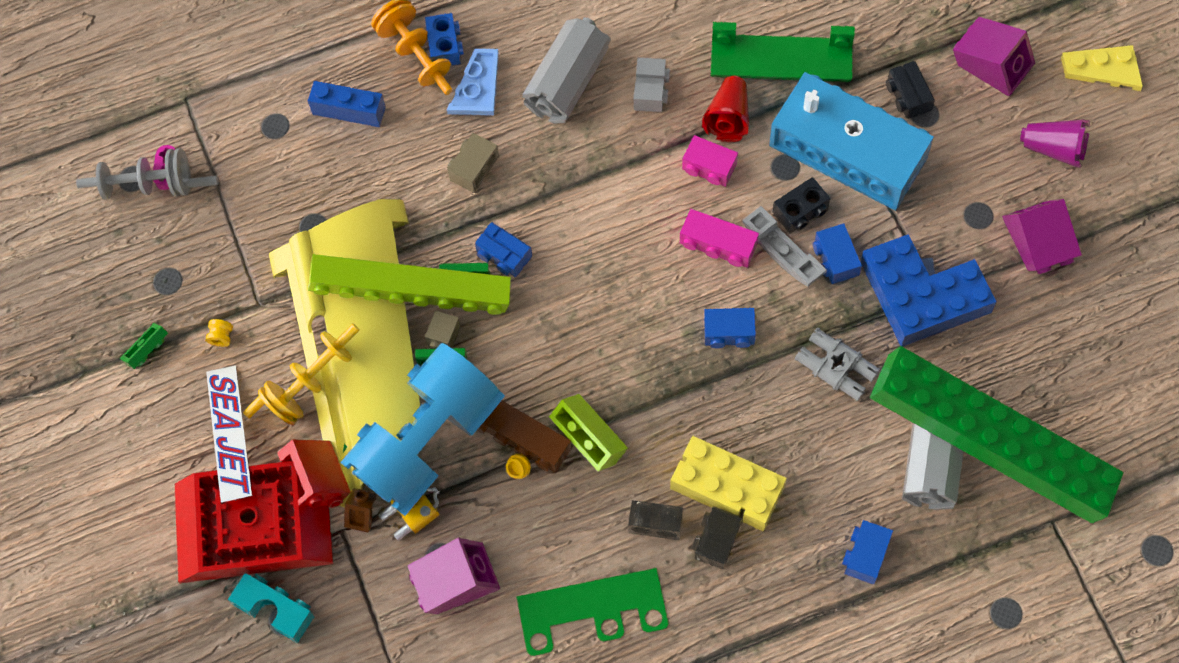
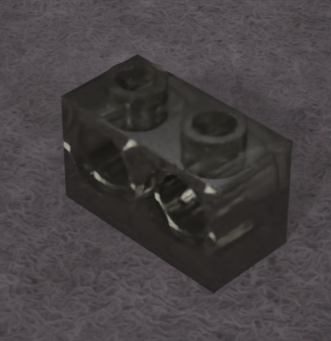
M632 500L628 531L630 534L680 540L683 507Z

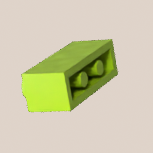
M580 394L562 399L549 416L598 472L614 466L628 449Z

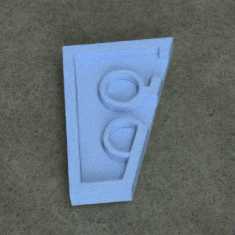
M474 49L464 71L463 79L455 90L452 102L447 107V114L494 116L499 59L498 49Z

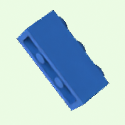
M319 81L313 82L308 98L312 115L380 127L386 109L382 93Z

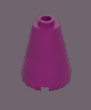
M1090 120L1028 123L1027 128H1022L1020 142H1024V147L1073 167L1081 168L1082 164L1079 160H1084L1089 139V133H1085V126L1090 127Z

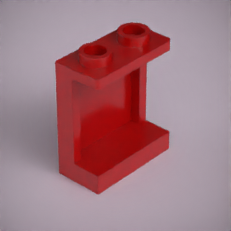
M292 439L277 452L280 462L293 461L305 491V494L297 501L299 506H309L310 508L329 506V508H334L341 505L343 499L351 493L330 440Z

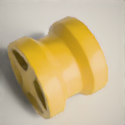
M219 319L210 320L208 323L210 331L206 335L205 341L214 346H229L231 341L229 333L233 331V324Z

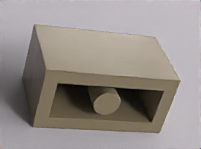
M472 133L469 139L463 141L457 157H453L448 164L447 170L450 181L475 193L499 157L498 146Z

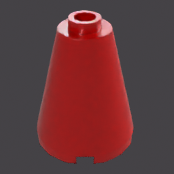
M729 76L725 78L703 115L702 128L709 136L710 133L717 136L716 140L737 142L742 140L745 134H748L750 127L747 83L739 76Z

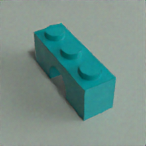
M245 573L228 598L230 603L253 618L256 617L263 607L267 605L276 606L278 612L271 626L277 632L298 644L315 617L310 611L311 606L300 599L296 602L289 599L288 596L290 594L278 586L275 589L270 588L266 585L268 581L257 574H254L252 577Z

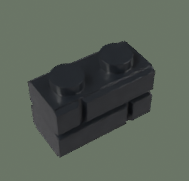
M916 61L889 70L888 79L886 80L887 89L890 93H894L896 107L900 113H904L906 119L930 112L933 109L935 99Z

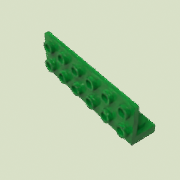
M713 22L710 75L711 77L722 78L739 76L751 79L800 80L804 72L820 77L823 81L851 82L855 26H831L829 38L736 35V22Z

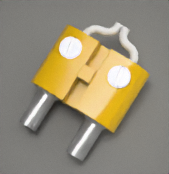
M435 487L427 489L429 492H434V505L424 493L406 516L401 514L406 524L393 534L398 541L411 531L417 534L440 515L436 509L439 504L437 498L439 491ZM390 505L378 515L385 521L398 510Z

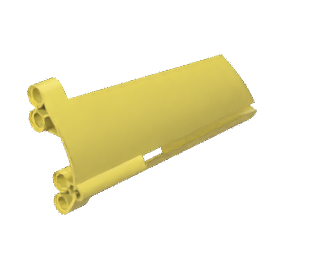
M379 199L345 211L308 231L295 234L290 238L288 244L269 253L274 279L275 277H289L308 368L320 357L317 354L312 330V321L316 316L322 315L324 317L327 332L336 339L352 323L360 330L344 346L352 356V360L345 362L335 355L314 376L320 383L322 390L318 394L313 392L323 440L331 441L350 491L354 488L362 490L364 483L352 473L355 468L351 466L347 469L340 462L360 439L357 436L358 432L366 423L371 426L376 422L395 438L399 439L396 434L405 424L409 422L412 424L416 418L412 415L420 407L419 395L407 384L411 379L407 375L413 369L414 361L405 302L395 304L385 299L369 301L364 299V297L358 296L343 298L339 294L332 293L317 295L314 291H308L310 264L313 254L399 264L393 229L406 224L409 225L404 201L399 199ZM344 443H345V445L347 446V448H346V450H345L344 453H343V448H344ZM349 495L343 499V503L339 506L345 507Z

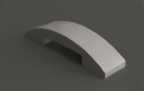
M762 206L743 219V224L747 229L759 233L758 243L786 272L802 284L809 287L827 272L811 254L807 256L777 227V221Z

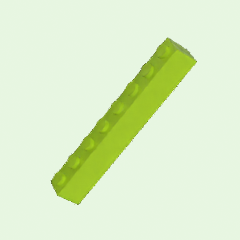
M313 254L310 264L308 291H314L317 295L339 294L343 298L358 296L364 297V299L369 301L385 299L395 304L412 302L416 306L438 305L441 309L456 307L463 308L467 312L483 310L489 314L498 315L505 313L509 306L511 277Z

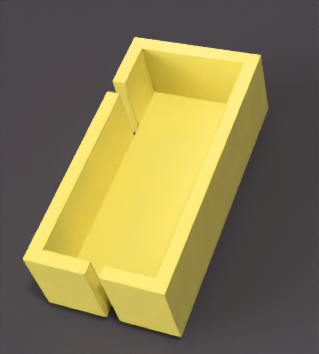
M692 436L683 454V459L680 460L670 480V489L737 520L741 509H744L743 523L764 532L785 488L786 478Z

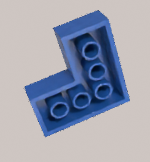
M909 234L863 251L861 265L902 347L991 314L997 301L975 259L929 276Z

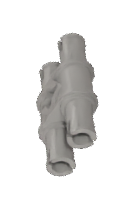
M816 328L809 341L827 352L826 357L821 359L803 346L800 349L801 352H798L795 360L812 370L814 377H819L831 385L833 390L838 391L840 389L858 402L861 398L860 396H863L866 388L849 378L848 373L855 370L870 382H873L874 377H877L881 369L862 358L863 355L860 351L857 352L843 343L841 338L835 340L820 330V328ZM843 359L842 366L838 365L837 367L832 369L833 363L836 364L838 363V361H841Z

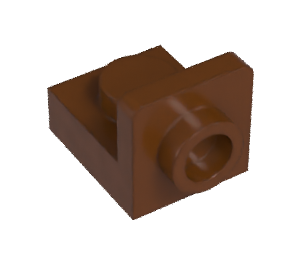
M352 489L345 503V528L369 533L372 527L373 505L377 499L376 493Z

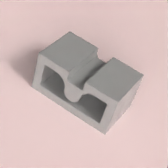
M637 58L634 110L662 112L663 103L668 102V89H664V85L669 83L670 69L666 68V59Z

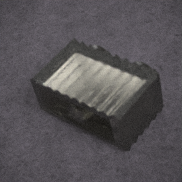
M714 506L710 513L706 512L701 526L705 527L702 536L697 535L692 546V550L695 551L694 559L724 570L741 526L742 517Z

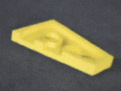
M1133 45L1062 53L1061 60L1065 78L1092 83L1096 81L1106 82L1114 87L1123 85L1132 87V90L1141 91L1143 87Z

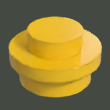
M514 454L509 457L506 463V471L509 476L515 479H523L530 473V462L524 455Z

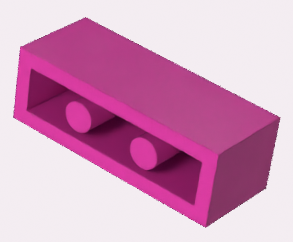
M690 208L680 231L679 243L689 250L697 249L705 252L711 258L727 260L733 266L748 268L758 244L759 233Z

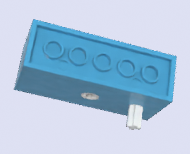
M804 72L772 122L769 146L896 211L927 161L934 136L924 129H918L908 124L902 118H896L888 114L880 107H874L866 103L858 96H852L844 92L839 86H832L824 82L820 77Z

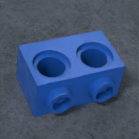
M446 13L425 17L432 62L445 58L450 61L451 66L461 64L460 55H464L462 41H457L456 35H461L459 22L454 21L453 14Z

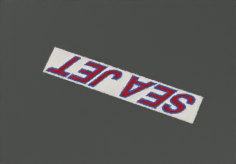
M236 365L207 371L221 502L252 496Z

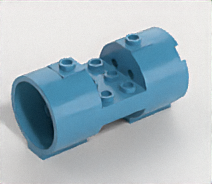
M443 343L436 348L422 366L416 364L407 375L411 378L407 384L426 401L412 415L416 418L412 424L409 422L396 434L399 439L395 438L376 422L371 426L366 423L357 434L360 439L340 462L347 469L351 466L355 468L352 473L387 502L393 500L394 503L391 506L404 516H406L439 476L417 454L442 424L448 419L469 436H472L505 397L495 384L478 368Z

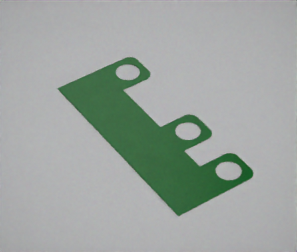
M657 568L516 596L526 651L530 656L550 653L553 650L550 626L594 617L598 639L609 641L619 639L624 635L620 612L638 608L643 631L653 632L663 630L668 626ZM657 610L661 613L662 621L658 626H650L646 623L645 615L648 611ZM613 619L617 622L618 630L614 635H605L602 632L601 624L604 620ZM541 633L546 636L547 645L542 650H536L531 646L530 640L534 634Z

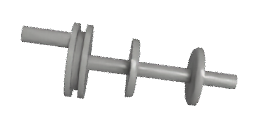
M176 148V150H167L165 169L151 171L148 160L145 157H140L137 161L135 173L111 175L108 165L105 162H99L96 167V177L77 179L76 185L77 188L97 186L102 199L108 200L112 196L114 184L138 182L141 192L144 195H150L153 180L167 179L171 194L178 197L180 195L187 196L190 193V188L218 185L219 180L217 175L191 178L186 153L182 148Z

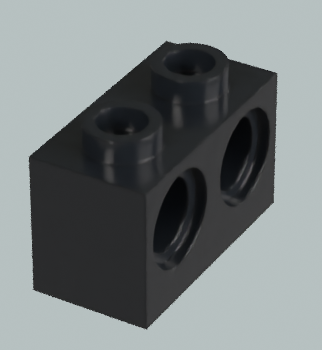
M811 177L774 201L772 213L790 234L796 229L800 231L805 228L813 218H820L826 214L829 208L830 197L814 177ZM813 198L818 202L810 203L807 199ZM795 211L798 215L791 216L787 212Z

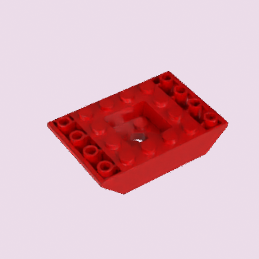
M293 461L248 466L252 496L221 502L217 470L189 475L175 483L178 582L188 583L243 576L245 573L251 575L333 564L329 506L310 508L309 506L298 505L297 501L305 494ZM248 511L255 512V518L252 522H242L244 513Z

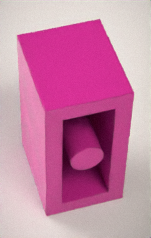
M694 135L682 158V170H685L691 176L705 178L713 185L726 187L737 165L738 152Z

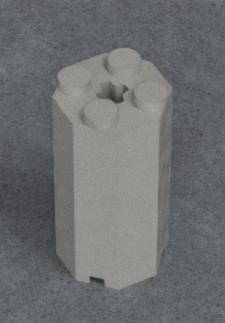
M584 17L582 20L577 18L565 22L523 93V98H525L523 101L524 105L540 118H543L544 115L549 116V122L557 124L565 123L606 54L609 48L608 44L611 41L607 34L602 33L595 26L596 24L593 20Z
M913 423L902 499L917 507H921L923 502L929 504V509L933 510L953 509L954 504L957 503L964 451Z

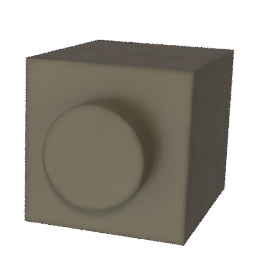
M435 310L425 335L430 349H436L441 343L453 348L461 328L459 318Z

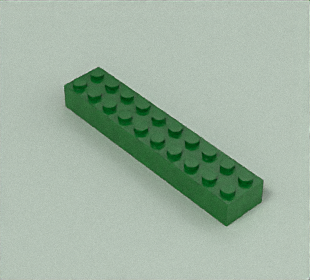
M902 346L887 356L870 399L1090 523L1108 517L1124 474L1123 471Z

